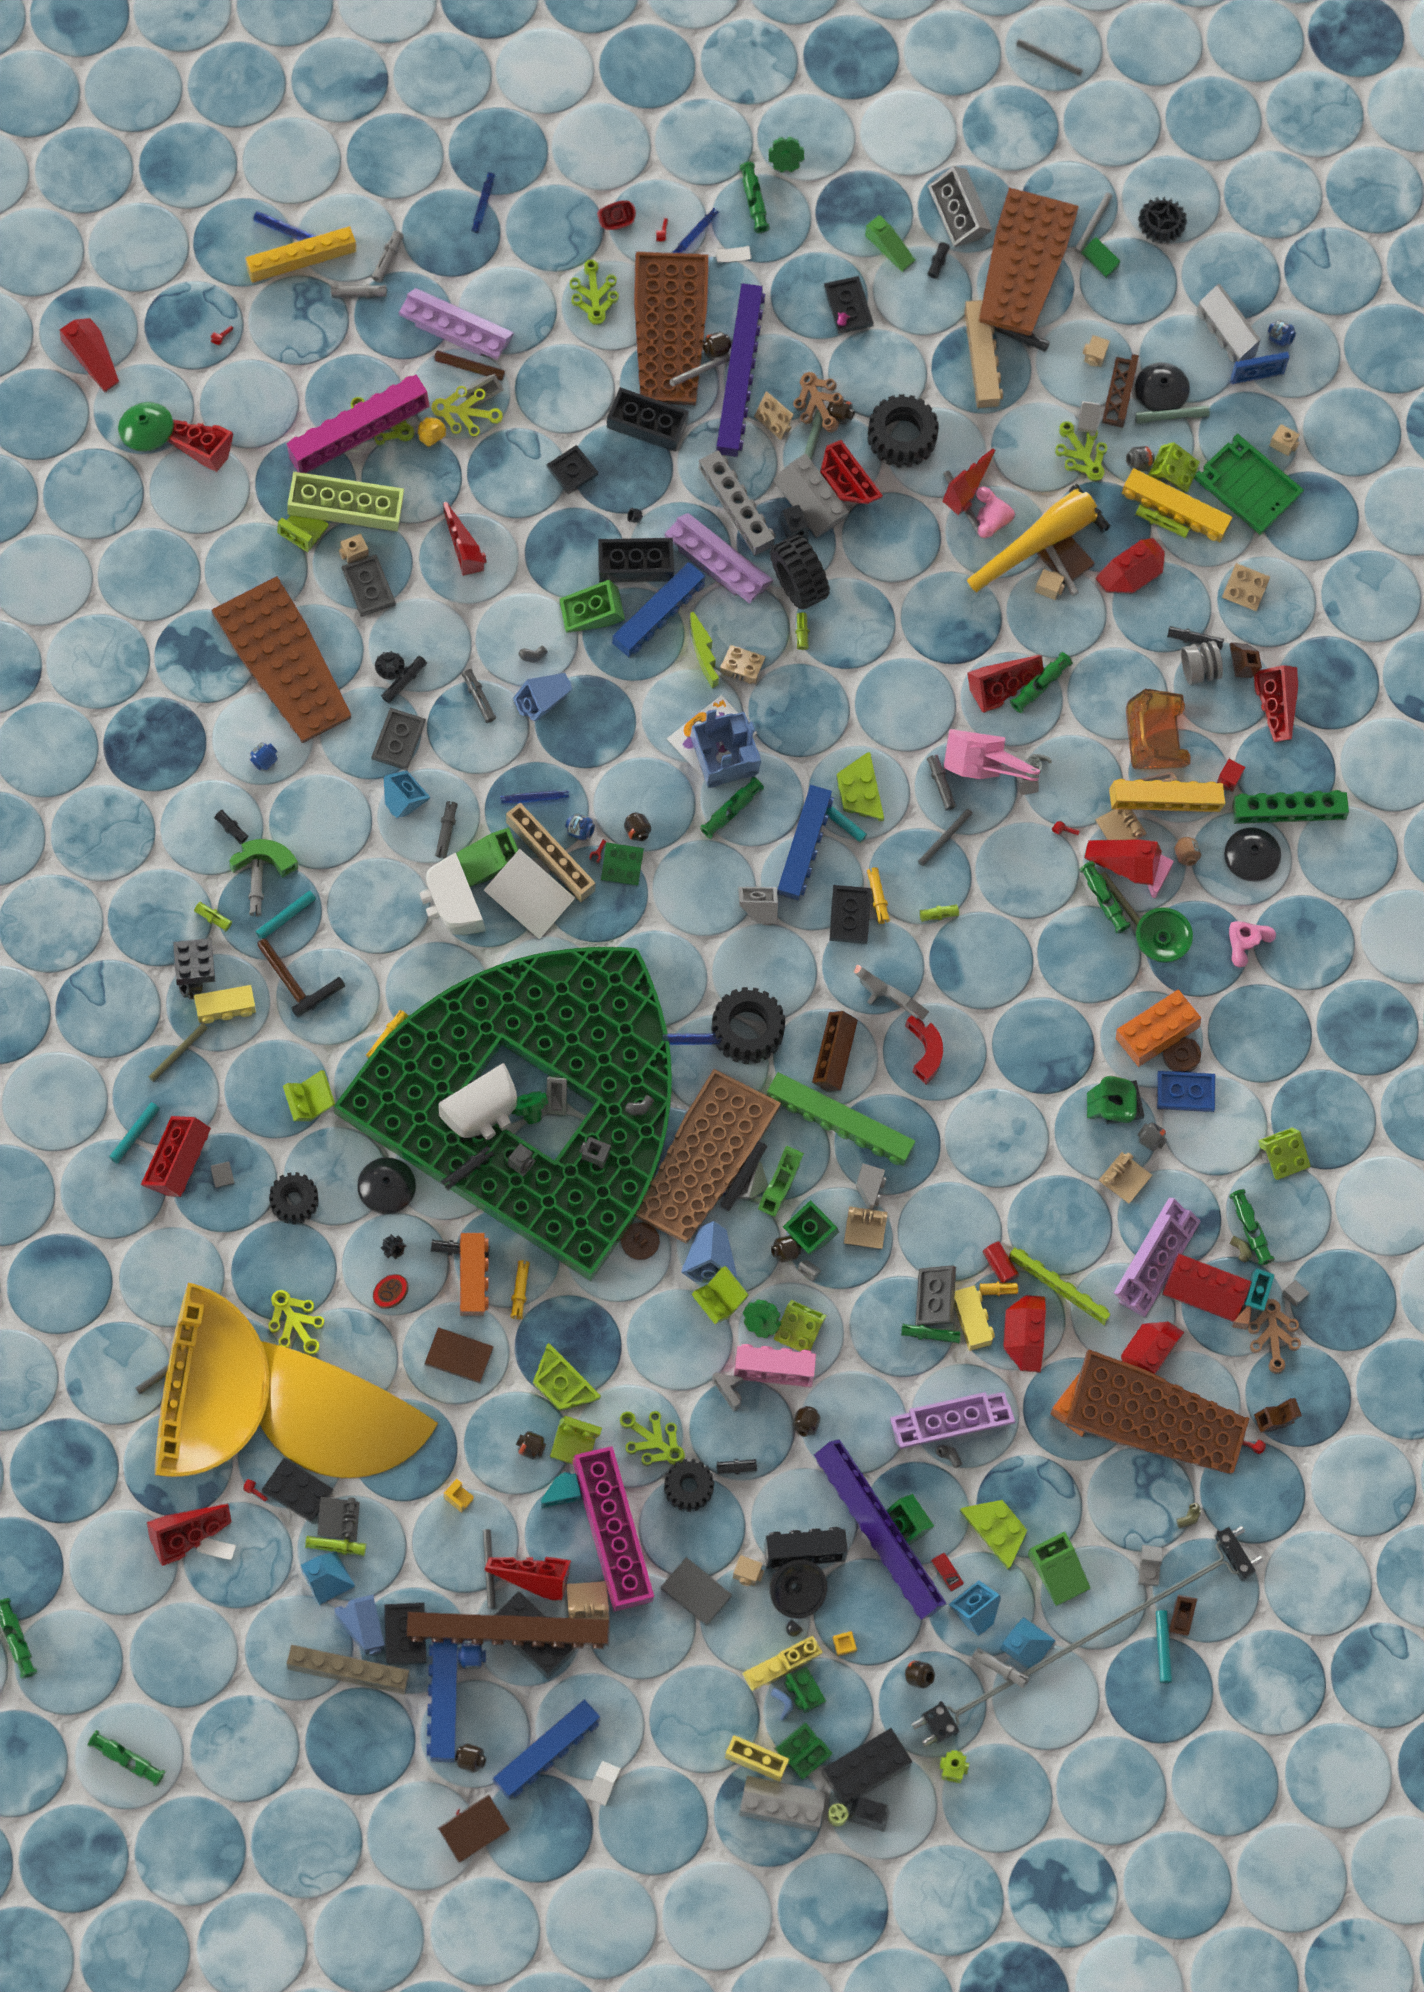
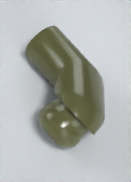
M1233 1236L1229 1244L1239 1249L1241 1253L1239 1255L1240 1261L1248 1262L1252 1256L1248 1243Z
M1197 1503L1190 1504L1185 1517L1176 1519L1179 1529L1197 1523L1201 1514L1200 1506Z

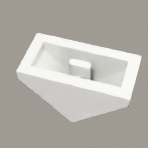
M602 1761L593 1779L587 1799L606 1806L621 1768Z

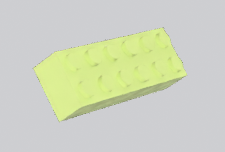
M293 472L287 514L398 532L404 489Z

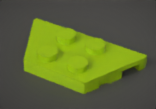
M867 752L836 774L842 807L845 812L857 813L859 816H870L877 818L878 821H884L871 754Z
M548 1343L535 1374L533 1385L559 1411L599 1400L601 1395Z
M1003 1500L961 1508V1514L1009 1570L1027 1533L1025 1526Z

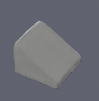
M1016 776L1021 795L1039 791L1038 781H1031Z
M229 1161L210 1166L215 1188L235 1184Z
M804 1260L799 1264L798 1271L811 1281H814L821 1273V1270L808 1260Z
M1294 1280L1283 1290L1282 1294L1297 1307L1309 1295V1292Z

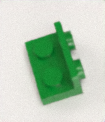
M807 1666L793 1674L789 1673L786 1675L784 1684L788 1692H793L796 1697L794 1702L799 1710L802 1709L804 1713H807L826 1703V1699Z

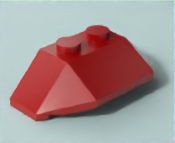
M842 440L827 445L820 473L841 501L869 504L883 497Z
M1154 538L1140 540L1112 559L1095 579L1107 593H1135L1163 573L1165 551Z
M1025 1295L1005 1311L1003 1349L1015 1362L1020 1371L1041 1372L1046 1303L1043 1296Z
M1168 1321L1142 1324L1121 1354V1360L1156 1375L1183 1336L1184 1331Z

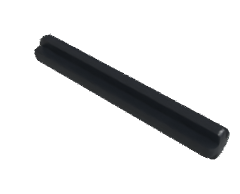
M758 1141L744 1163L720 1204L723 1209L730 1211L767 1149V1145L763 1142Z

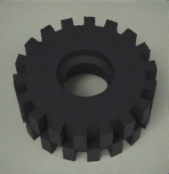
M291 1172L287 1173L286 1177L284 1175L279 1176L280 1180L276 1179L273 1182L274 1186H271L269 1194L270 1207L273 1214H276L279 1220L284 1219V1223L287 1224L289 1221H292V1224H296V1221L304 1223L306 1218L309 1220L312 1217L311 1214H315L319 1203L316 1185L314 1186V1181L312 1179L308 1180V1176L305 1174L303 1177L300 1176L298 1172L295 1175H292ZM291 1192H297L302 1197L301 1202L296 1206H292L286 1201L288 1194Z
M683 1459L681 1463L678 1461L674 1467L671 1466L669 1468V1472L665 1476L664 1492L667 1495L666 1498L668 1502H672L671 1505L673 1507H679L678 1510L683 1511V1509H687V1512H691V1509H695L697 1511L701 1506H706L707 1502L711 1499L714 1489L713 1474L709 1472L710 1469L707 1466H703L701 1461L699 1463H696L695 1459H691V1461ZM685 1478H693L696 1481L697 1487L694 1491L686 1492L683 1490L681 1483Z

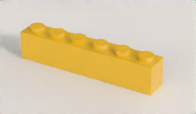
M348 226L245 257L246 268L251 282L254 283L356 252V241L351 227Z
M1133 468L1123 486L1122 494L1126 498L1136 500L1146 508L1157 510L1159 514L1174 519V521L1190 527L1194 532L1206 535L1210 540L1221 542L1231 524L1232 516Z
M1117 779L1113 781L1109 788L1111 809L1220 812L1225 805L1223 783L1180 782L1177 780L1162 782L1161 780L1144 781L1141 779L1126 781L1125 779Z

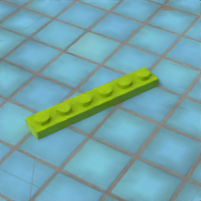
M1013 1248L1009 1255L1012 1262L1101 1324H1106L1111 1314L1105 1306L1097 1305L1089 1295L1077 1291V1288L1072 1283L1064 1282L1056 1272L1048 1271L1044 1268L1043 1263L1028 1257V1253L1024 1250Z

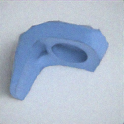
M772 1688L770 1695L785 1704L784 1711L780 1717V1721L783 1722L793 1710V1701L784 1692Z

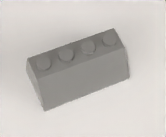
M953 166L928 185L954 247L980 240L993 230L967 169Z
M1220 284L1216 285L1199 302L1197 309L1199 318L1206 322L1208 330L1216 336L1219 345L1227 351L1228 357L1232 362L1256 357L1260 338Z
M806 453L791 462L773 479L792 506L800 505L808 527L815 538H818L846 520L849 511Z
M747 1776L739 1816L818 1832L826 1792Z

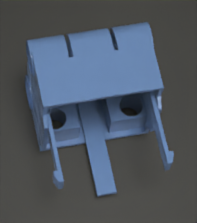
M716 709L707 711L706 720L701 724L692 726L690 737L708 788L717 787L721 784L743 778H750L759 773L761 758L753 739V734L756 730L753 722H748L744 712L716 717ZM723 741L725 750L730 751L731 754L722 756L721 763H719L716 759V753L718 752L716 743Z

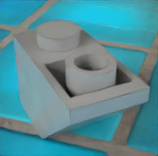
M863 1163L856 1188L867 1208L873 1210L874 1205H879L881 1195L878 1192L880 1188L884 1189L887 1177H884L885 1170Z

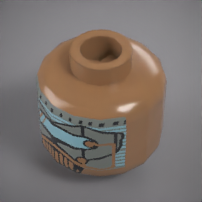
M1191 837L1179 839L1174 847L1178 862L1183 865H1195L1201 857L1198 842Z

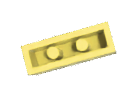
M251 985L194 995L199 1023L209 1024L218 1019L230 1020L235 1016L248 1017L252 1013H256Z
M975 1285L956 1290L954 1308L969 1351L992 1344L993 1338H995L993 1328L989 1327L987 1320H989L987 1310L983 1309L981 1302H983L981 1292L976 1290Z
M733 1735L725 1753V1759L778 1782L781 1781L789 1762L788 1758Z

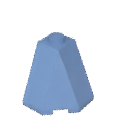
M566 673L527 679L513 697L519 714L529 716L533 721L539 720L566 698L572 690L571 682L568 680Z
M714 1221L698 1229L682 1268V1273L694 1282H702L703 1279L712 1280L724 1266L737 1278L727 1230Z
M373 1595L353 1599L348 1602L345 1608L339 1606L334 1609L335 1617L365 1654L370 1653L373 1656L382 1653L381 1650H385Z

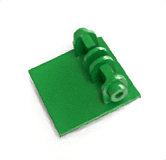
M606 842L601 880L639 885L644 848Z

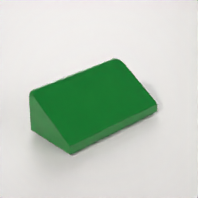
M1097 237L1081 252L1105 277H1108L1119 268L1120 260Z

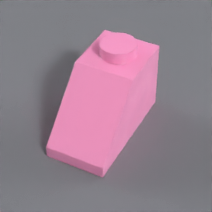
M1163 855L1160 857L1154 885H1148L1151 896L1155 899L1174 862Z

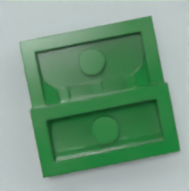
M803 1723L774 1748L779 1755L789 1759L788 1766L801 1780H804L833 1754L821 1738L815 1735L807 1723Z

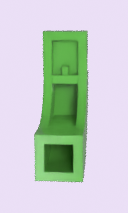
M255 839L241 844L242 853H235L229 860V866L233 873L250 864L254 859H258V861L260 859L272 864L282 878L299 869L297 859L288 848L268 839Z
M786 1145L774 1176L762 1196L758 1210L776 1217L797 1175L804 1153Z

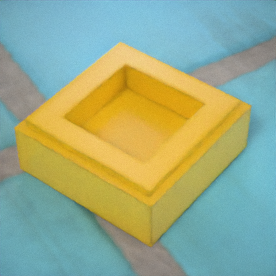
M852 1631L832 1636L837 1657L857 1652Z

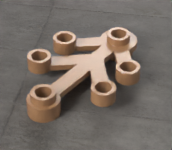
M807 372L800 379L802 390L799 398L794 400L793 405L797 410H803L806 406L805 400L810 391L812 396L806 412L801 414L800 420L806 425L810 424L817 405L823 418V428L827 432H835L838 429L839 423L833 416H830L823 401L841 405L844 397L840 393L828 394L818 392L816 387H824L829 391H833L836 389L837 383L831 378L827 380L818 379L813 372Z
M1268 1299L1264 1312L1262 1311L1255 1321L1250 1322L1248 1331L1251 1334H1257L1260 1326L1267 1318L1269 1326L1257 1340L1251 1342L1250 1350L1253 1353L1260 1352L1262 1345L1270 1337L1272 1359L1269 1363V1370L1274 1374H1279L1284 1370L1285 1362L1280 1357L1278 1337L1288 1344L1292 1351H1297L1300 1348L1301 1341L1298 1338H1292L1277 1326L1276 1318L1285 1324L1290 1332H1295L1299 1327V1323L1295 1319L1288 1318L1280 1311L1281 1306L1278 1301ZM1268 1306H1274L1275 1310H1269ZM1294 1323L1296 1328H1291L1289 1324ZM1251 1325H1255L1257 1330H1252ZM1291 1342H1297L1298 1346L1293 1347ZM1253 1344H1258L1259 1349H1254ZM1274 1362H1280L1281 1366L1276 1367Z

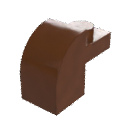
M1290 1398L1278 1406L1266 1407L1254 1414L1260 1433L1290 1426L1302 1414L1296 1398Z

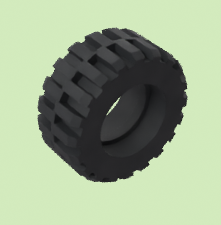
M899 394V397L892 395L888 397V401L883 399L880 401L879 406H875L873 413L870 415L867 435L871 450L874 454L878 453L877 458L879 460H886V464L890 466L896 464V467L902 468V465H906L908 468L912 467L913 463L919 465L923 459L927 460L930 457L937 443L939 422L937 421L936 413L932 412L933 408L929 404L925 405L923 399L919 398L917 400L913 395H910V397H905V394ZM895 421H908L918 428L920 435L911 441H898L888 434L886 427Z
M793 535L772 546L770 558L773 569L785 594L794 603L795 607L806 609L828 597L830 587L825 570L806 538L802 535Z
M742 987V990L739 992L737 989L732 990L730 996L726 994L722 997V1002L717 1003L713 1012L711 1026L713 1041L716 1042V1047L719 1051L723 1050L725 1057L729 1058L731 1056L733 1057L732 1061L737 1063L739 1060H743V1064H749L750 1061H754L756 1064L760 1063L761 1058L767 1060L770 1058L771 1053H776L783 1041L785 1015H783L782 1006L777 1005L778 1000L775 997L769 998L768 992H758L759 988L753 987V990H748V987ZM744 1012L757 1014L765 1021L766 1031L755 1039L741 1038L732 1031L730 1027L731 1019Z

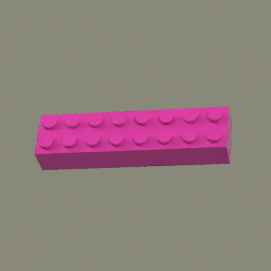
M417 374L404 378L399 384L389 386L384 392L376 393L369 400L359 402L354 408L342 411L337 417L327 419L320 426L310 428L305 434L290 439L286 444L291 462L300 473H307L429 408L427 390Z
M613 1446L574 1455L572 1462L613 1612L652 1603L654 1593Z

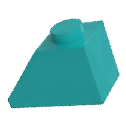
M1257 1268L1252 1272L1250 1278L1252 1282L1245 1300V1306L1264 1312L1275 1274Z
M564 1472L555 1478L541 1499V1509L580 1501L581 1495L576 1473Z

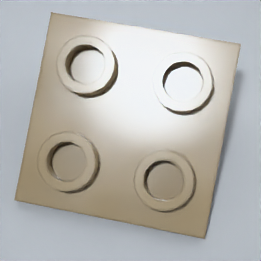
M766 391L754 417L781 440L785 432L788 433L791 430L790 421L794 414Z
M1236 563L1222 598L1257 611L1270 576Z
M730 645L721 664L720 672L724 676L733 677L734 674L733 679H736L738 674L740 675L739 681L744 676V682L756 684L757 676L766 656Z
M1114 809L1095 819L1107 840H1135L1147 834L1132 810Z
M1121 1152L1098 1181L1130 1204L1152 1177V1174L1133 1161L1132 1154Z
M849 1206L844 1244L882 1249L888 1212Z
M606 1582L566 1584L569 1618L609 1620Z

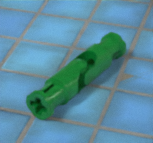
M744 162L739 166V169L743 174L742 182L747 196L750 215L755 224L754 231L756 233H764L770 229V225L766 220L767 212L758 176L755 175L754 162Z
M1061 652L1054 662H1050L1044 668L1041 676L1037 675L1021 690L1019 696L1010 700L1011 706L1017 712L1022 713L1029 703H1033L1048 688L1049 683L1057 680L1062 675V671L1073 664L1072 659L1066 653ZM1035 681V685L1037 688L1043 690L1037 691L1036 689H1034L1033 682Z
M752 777L744 788L741 787L711 815V819L705 825L702 824L700 826L701 832L711 839L719 828H723L741 809L753 800L754 795L764 790L763 784L757 778Z
M1092 861L1084 864L1079 871L1086 877L1087 885L1097 896V901L1107 919L1112 921L1116 928V934L1124 932L1131 924L1124 918L1123 910L1112 892L1107 891L1106 882L1094 867L1095 863ZM1111 899L1114 901V904L1110 907L1103 905L1109 903Z
M1240 1189L1231 1193L1229 1198L1234 1202L1238 1219L1245 1225L1243 1230L1252 1251H1255L1257 1255L1258 1265L1264 1266L1274 1261L1275 1258L1269 1252L1268 1242L1257 1220L1255 1222V1212L1252 1205L1248 1203L1245 1189ZM1258 1229L1260 1230V1235L1257 1238H1251L1248 1233L1254 1234Z
M10 1598L0 1600V1624L9 1644L14 1662L18 1664L20 1669V1678L26 1679L34 1676L38 1671L33 1667L30 1659L32 1655L25 1642L18 1618L12 1611Z
M98 1730L93 1733L88 1741L87 1746H93L101 1751L103 1756L118 1762L122 1767L138 1777L146 1778L155 1787L159 1785L165 1775L164 1770L160 1771L152 1766L148 1760L127 1750L113 1739L109 1740L100 1735ZM134 1759L136 1766L129 1765L130 1761Z

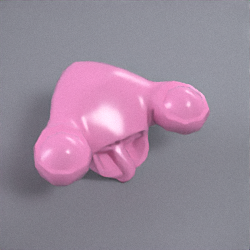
M978 488L976 498L986 503L984 507L980 508L976 517L980 524L978 526V534L981 538L985 539L1009 524L1014 519L1015 512L1007 503L996 497L989 488Z
M1241 921L1231 922L1229 938L1232 947L1231 960L1233 964L1239 968L1245 967L1248 963V956L1245 950H1250L1255 945H1259L1261 939L1264 942L1271 943L1276 938L1275 930L1269 926Z

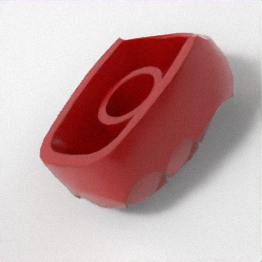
M621 200L599 209L597 216L603 229L614 230L634 223L636 210L630 201Z

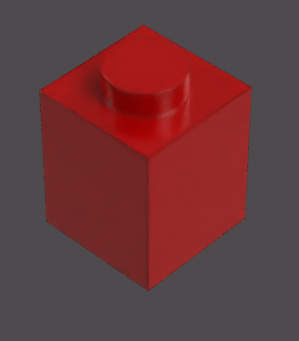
M1228 759L1218 777L1217 783H1223V790L1233 792L1244 773L1245 766Z

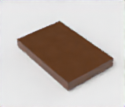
M1071 536L1053 544L1072 581L1095 565V562ZM1046 548L1036 553L1052 571L1059 573Z
M438 1327L425 1360V1365L480 1384L494 1346Z
M490 1795L485 1796L437 1828L458 1863L510 1830Z

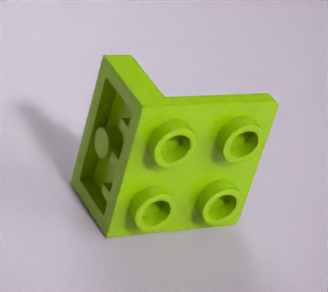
M1175 442L1160 447L1148 475L1155 479L1164 477L1183 492H1187L1200 465V461Z
M290 515L287 520L281 518L278 521L277 533L304 551L309 552L329 527V524L320 519Z
M320 1070L302 1083H286L283 1085L294 1121H312L335 1105L324 1070Z
M1291 1127L1258 1140L1259 1147L1267 1152L1276 1180L1310 1168L1309 1158L1299 1130Z
M726 1266L722 1267L707 1285L696 1289L691 1294L714 1324L730 1318L749 1296Z
M791 1299L780 1321L781 1326L773 1339L798 1351H811L827 1315Z
M565 1415L559 1422L550 1457L573 1465L574 1455L593 1451L595 1440L601 1435L602 1427Z

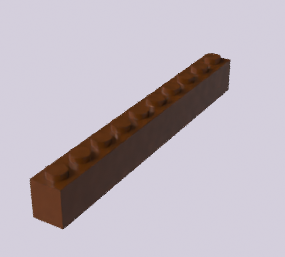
M408 1612L407 1637L412 1639L411 1642L418 1643L424 1642V1639H431L432 1643H444V1640H452L453 1644H464V1641H472L474 1645L492 1642V1645L503 1646L504 1642L512 1643V1646H524V1643H532L533 1647H544V1644H552L554 1648H564V1645H572V1648L583 1649L584 1645L592 1646V1649H604V1646H609L610 1621L608 1619Z

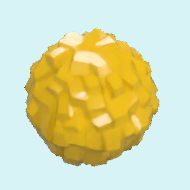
M426 417L418 425L417 433L419 440L428 447L446 436V427L437 418Z

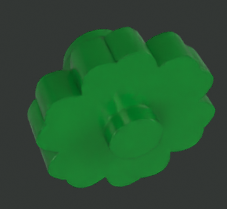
M780 137L774 140L772 143L773 147L768 149V160L770 163H773V168L781 173L786 170L793 172L799 169L800 162L805 159L804 148L800 146L799 140L793 137H788L787 139Z
M534 1091L517 1097V1106L511 1114L523 1116L527 1124L538 1123L542 1120L541 1109L548 1104L546 1093Z
M757 1299L754 1303L750 1302L743 1311V1316L746 1318L744 1320L745 1326H747L750 1332L755 1331L757 1337L768 1338L770 1335L776 1334L781 1326V1322L778 1320L780 1313L777 1307L766 1300Z

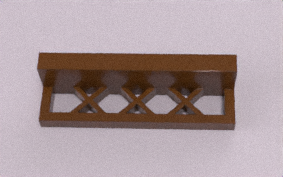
M1132 354L1131 360L1116 357L1102 423L1123 428L1139 355ZM1118 363L1129 365V369L1121 373ZM1121 378L1125 386L1118 389L1114 382ZM1118 394L1122 401L1114 405L1111 397ZM1114 410L1118 415V419H1108L1107 414Z

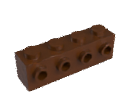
M845 1011L829 1012L812 1080L813 1084L826 1092L840 1091L842 1088L858 1020Z

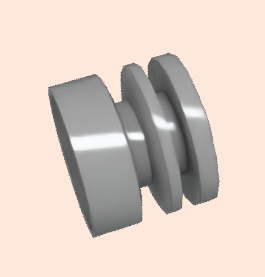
M1210 641L1207 644L1201 643L1200 652L1196 645L1182 647V667L1189 685L1203 683L1204 675L1208 681H1212L1213 678L1215 680L1222 679V657L1215 641Z

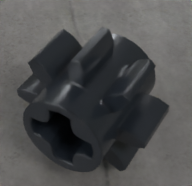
M202 983L179 985L180 993L184 998L189 997V1000L194 999V995L202 994Z
M390 1234V1236L383 1239V1246L380 1248L388 1259L392 1256L396 1260L397 1257L404 1254L406 1244L403 1243V1239L399 1235L395 1238Z

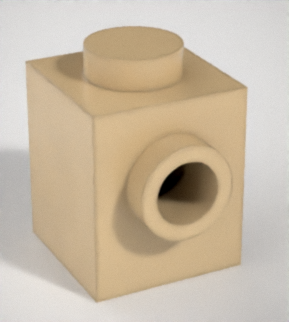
M1092 335L1090 343L1085 344L1082 353L1085 355L1084 362L1091 366L1102 367L1110 340Z
M1280 424L1269 446L1289 456L1292 451L1295 452L1300 444L1298 442L1300 434Z
M361 534L340 542L341 549H339V554L342 560L346 559L347 564L369 557L368 547Z
M1043 569L1036 584L1035 592L1056 600L1057 595H1062L1065 588L1063 584L1064 577L1058 572H1050Z
M740 1555L733 1578L739 1580V1583L742 1585L755 1586L756 1582H761L765 1571L762 1570L763 1563Z

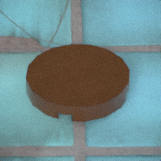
M1185 1036L1163 1051L1164 1063L1172 1071L1191 1072L1200 1063V1046L1195 1040Z

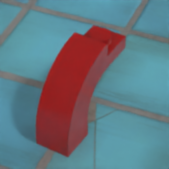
M911 1015L906 1020L905 1027L919 1038L925 1047V1055L914 1065L912 1073L927 1085L940 1068L943 1057V1042L940 1033L932 1023L925 1027L921 1019Z

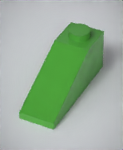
M878 215L866 225L865 236L901 272L915 262V258L893 227L882 216Z

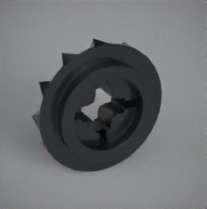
M390 651L383 652L380 656H377L375 670L380 677L393 680L404 672V658L399 653ZM391 661H393L394 667L390 666L386 669L387 665L385 662L390 663Z

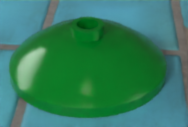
M154 402L138 403L130 407L122 415L118 424V432L122 442L127 447L136 451L154 450L162 446L170 438L174 426L173 418L168 409L161 404Z
M1165 907L1155 908L1148 911L1140 919L1136 928V941L1140 950L1150 959L1162 963L1174 962L1182 958L1190 949L1193 941V931L1187 918L1180 912ZM1163 937L1166 941L1162 942L1159 938Z

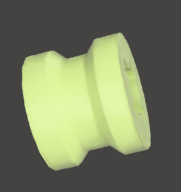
M839 1803L832 1805L827 1815L829 1823L836 1827L845 1824L848 1818L846 1806Z

